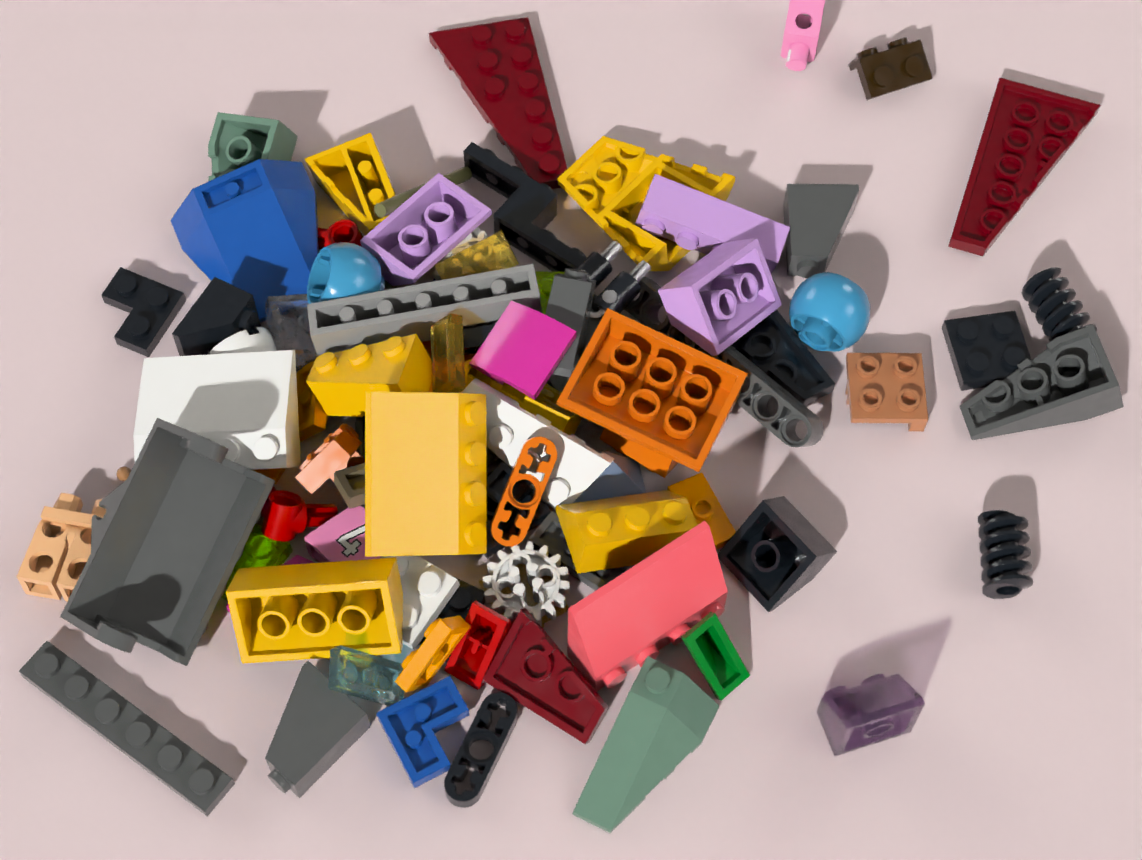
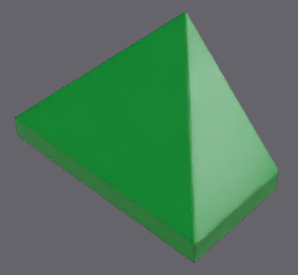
M710 612L681 636L718 700L722 701L750 676L715 613Z

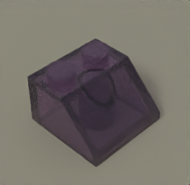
M876 674L862 681V685L847 689L846 686H838L824 693V697L821 698L816 712L833 754L838 756L910 733L925 705L922 696L899 674L885 677L884 674Z

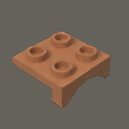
M847 353L845 395H848L846 405H849L851 423H908V431H924L928 421L922 353Z

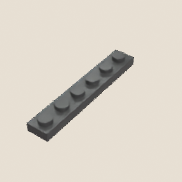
M46 641L19 670L24 679L207 817L234 786L235 783L230 776L50 642Z

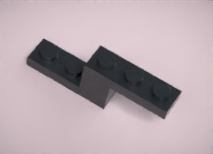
M473 142L469 144L463 151L464 167L470 168L473 178L507 198L504 204L493 214L494 234L556 274H565L566 268L576 269L587 258L581 250L575 247L571 248L559 241L552 232L545 229L557 216V194L552 188L528 177L519 167L511 166L499 159L490 149H483Z

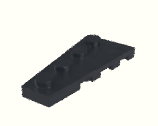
M777 309L731 344L805 406L833 392L834 381Z

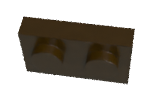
M907 37L888 43V50L878 53L877 48L874 47L857 53L858 60L848 65L850 71L857 69L866 100L933 79L921 39L908 43Z

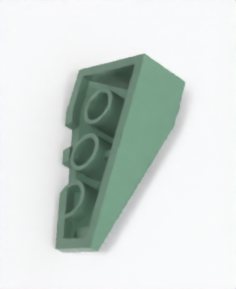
M218 112L208 144V157L212 159V175L208 176V181L258 159L291 161L298 136L279 120Z
M647 656L575 806L573 815L611 833L645 800V797L663 779H666L675 770V767L690 752H694L702 744L719 709V705L685 673Z

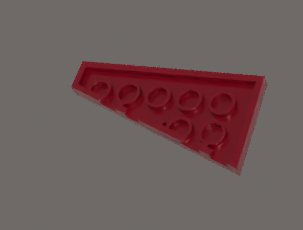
M525 17L430 32V43L435 50L438 49L442 54L444 63L450 71L453 70L461 82V87L484 120L494 128L503 146L506 145L513 155L517 167L538 183H544L552 189L562 188L558 184L557 178L568 168L529 18Z
M999 77L948 247L984 256L1097 115L1101 105Z

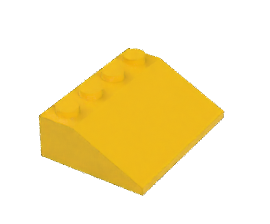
M365 392V556L487 554L486 394Z

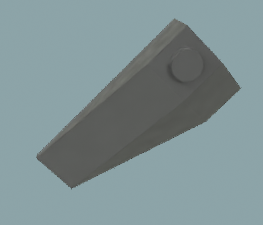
M1094 325L1056 337L1046 345L1047 349L1032 360L1025 359L1017 365L1018 369L1002 381H994L959 407L971 439L977 440L1084 421L1123 408L1119 383Z

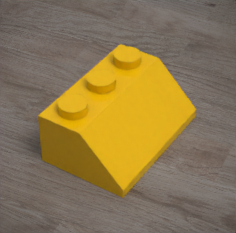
M668 490L556 506V513L577 574L636 565L697 526L687 497Z

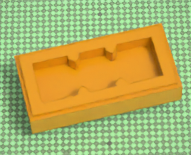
M701 472L668 486V491L687 497L697 525L703 521L709 525L716 550L724 547L736 531L704 474Z

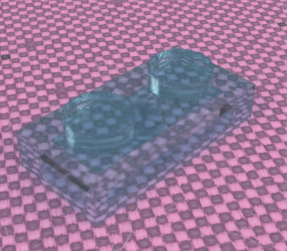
M342 645L330 649L328 689L391 706L404 699V690L395 682L403 671L402 664Z

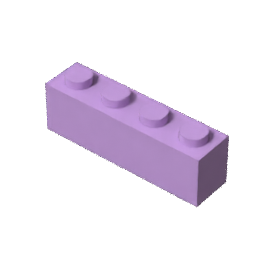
M657 174L652 179L635 222L636 226L655 237H664L676 242L684 249L697 250L704 254H709L724 242L758 238L771 274L779 262L790 229L789 226Z

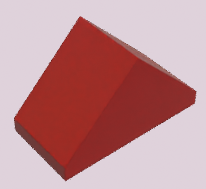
M475 600L465 619L471 627L452 651L444 671L479 690L484 685L485 681H483V678L511 628V620Z

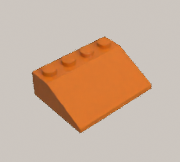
M607 308L559 396L556 405L700 472L740 395L748 373Z

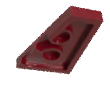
M526 608L521 609L487 670L483 681L502 693L510 695L518 703L582 743L587 744L591 741L609 706Z

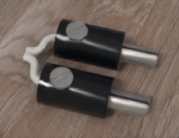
M612 241L601 254L592 252L576 269L588 272L587 279L596 280V289L612 272L613 269L610 262L622 251V246L617 241ZM642 260L630 273L620 272L592 302V308L595 313L590 312V317L602 318L607 308L621 313L641 292L639 282L651 270L650 264Z

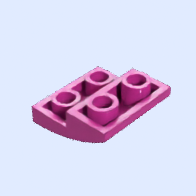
M511 301L469 364L501 385L507 383L535 400L577 337V332L539 311Z

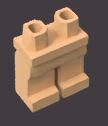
M61 492L53 507L44 506L41 513L42 520L35 530L16 576L26 594L61 600L63 596L64 600L68 601L91 554L92 517L97 515L103 518L106 513V509L99 506V502L102 499L95 501L91 514L81 512L83 502L80 497L74 494Z

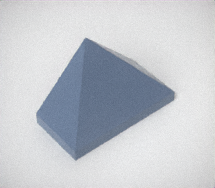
M599 451L598 453L604 452L613 457L614 460L573 503L646 493L639 463L608 451Z

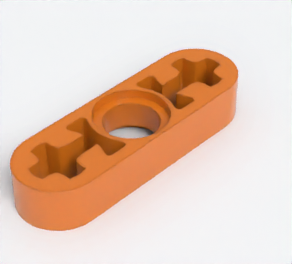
M532 437L522 445L491 521V535L495 541L503 546H515L524 540L557 460L555 445L545 437ZM542 443L545 445L544 452L549 455V459L547 462L540 461L537 465L535 472L543 473L539 481L530 474L519 473L521 465H524L527 469L530 468L533 457L528 454V450L530 447L537 448ZM519 480H528L535 488L534 497L529 502L520 503L513 497V486ZM508 501L512 506L519 509H528L525 518L520 514L516 517L514 525L520 528L517 535L510 534L508 539H503V531L498 528V524L500 521L507 522L512 513L511 510H504L506 502Z

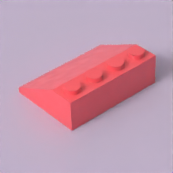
M703 521L568 608L567 656L596 692L605 686L607 689L618 685L627 676V671L638 664L642 667L647 656L656 659L660 654L659 650L668 644L678 645L683 642L681 636L710 612L715 613L717 617L721 616L724 612L728 590L709 525Z

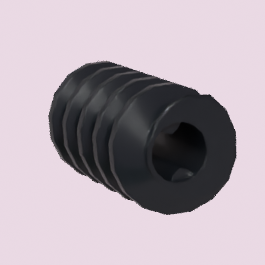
M1058 267L1049 268L1035 274L1027 281L1021 292L1024 300L1029 302L1028 306L1031 312L1036 314L1035 318L1038 324L1043 325L1042 330L1044 334L1050 337L1049 342L1056 337L1094 325H1085L1090 320V315L1086 312L1078 313L1083 308V304L1078 300L1072 301L1076 296V292L1074 289H1065L1069 284V280L1066 277L1057 278L1061 273V269Z
M991 510L981 513L978 516V523L980 524L978 534L981 539L979 550L983 554L980 557V565L983 568L981 580L984 583L982 593L992 599L1012 598L1017 596L1022 589L1033 585V578L1022 575L1032 570V564L1023 560L1031 555V549L1027 546H1022L1030 540L1029 534L1021 531L1028 527V520L1025 517L1016 516L1003 510Z

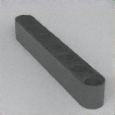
M644 277L639 282L641 292L635 301L632 300L625 310L641 324L686 344L685 335L671 325L668 315L663 323L659 321L658 312L664 306L658 289L661 287L650 278ZM694 341L690 345V347L710 355ZM732 345L720 353L722 362L748 373L750 386L746 392L741 390L736 401L740 407L790 447H809L821 440L824 427L816 414ZM772 396L778 401V411L774 416L768 412L767 403ZM800 420L804 421L807 426V434L803 440L797 436L795 431L796 425Z

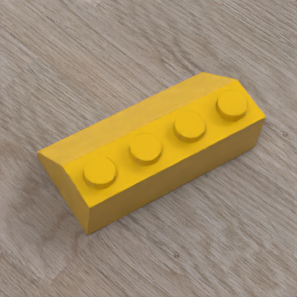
M396 557L239 568L226 590L242 663L398 654L402 652L403 590Z

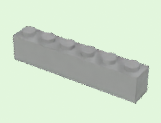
M534 264L307 304L310 335L317 356L326 352L335 353L352 349L360 344L369 345L386 341L394 336L404 337L417 334L420 341L424 342L433 340V337L442 333L496 324L511 301L542 313Z

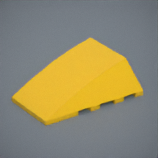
M603 136L560 175L557 181L611 239L617 241L622 246V250L637 265L644 260L650 264V271H670L690 250L684 249L676 242L664 237H655L635 225L654 175L663 176L723 201L727 200L732 190L735 176L723 173L722 176L708 173L707 167L697 164L688 167L675 163L674 157L661 154L659 157L646 154L645 148Z

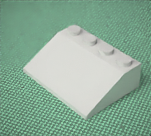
M295 350L144 358L133 435L135 462L156 419L160 418L228 448L229 450L225 458L248 469L299 467L301 459Z

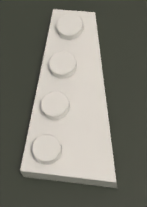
M477 378L462 391V393L486 394V445L512 469L522 445L532 437H545L553 442L557 449V460L542 498L555 510L557 505L573 503L614 460L613 457L602 452L600 454L584 445L585 441L573 434L569 436L550 425L551 421L537 414L535 416L519 407L517 401ZM540 443L537 448H529L528 454L533 457V461L529 469L521 465L519 473L530 474L539 481L541 480L543 473L535 472L540 461L547 462L549 459V455L544 452V444Z

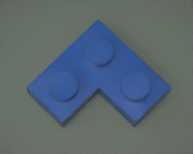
M451 676L376 713L414 788L447 772L451 766L434 733L469 716V709Z

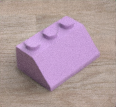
M438 173L360 240L361 245L376 257L381 266V276H383L385 281L392 286L413 284L491 216L492 210Z
M758 238L722 243L658 289L671 325L712 356L719 355L782 305Z

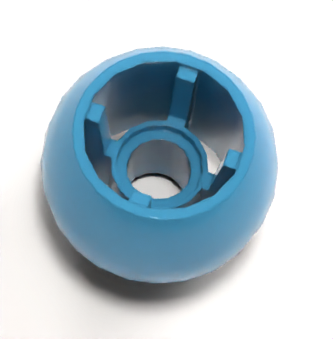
M340 242L323 247L317 254L309 274L307 285L308 303L383 291L385 280L381 276V266L378 260L367 249L354 243Z
M822 272L810 276L795 290L790 301L789 319L792 328L804 344L817 351L836 352L845 350L859 341L870 322L871 306L868 296L856 283L839 274Z

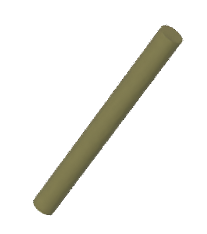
M462 167L443 176L454 184L459 185L470 180L472 172L470 168ZM426 183L377 203L374 207L376 215L380 218L390 215Z

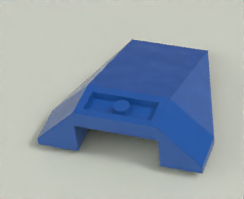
M258 159L199 185L190 191L170 221L184 253L211 281L216 277L252 294L260 323L308 302V279L313 262L319 253L316 192L302 162Z

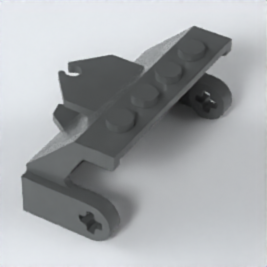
M157 418L127 480L99 502V506L105 508L106 513L103 518L97 515L92 517L91 554L60 617L93 638L118 650L131 653L137 642L160 652L177 663L187 666L201 636L207 630L209 619L219 598L225 592L226 583L237 561L243 554L248 537L254 525L260 519L262 508L275 480L225 458L229 450L228 448Z

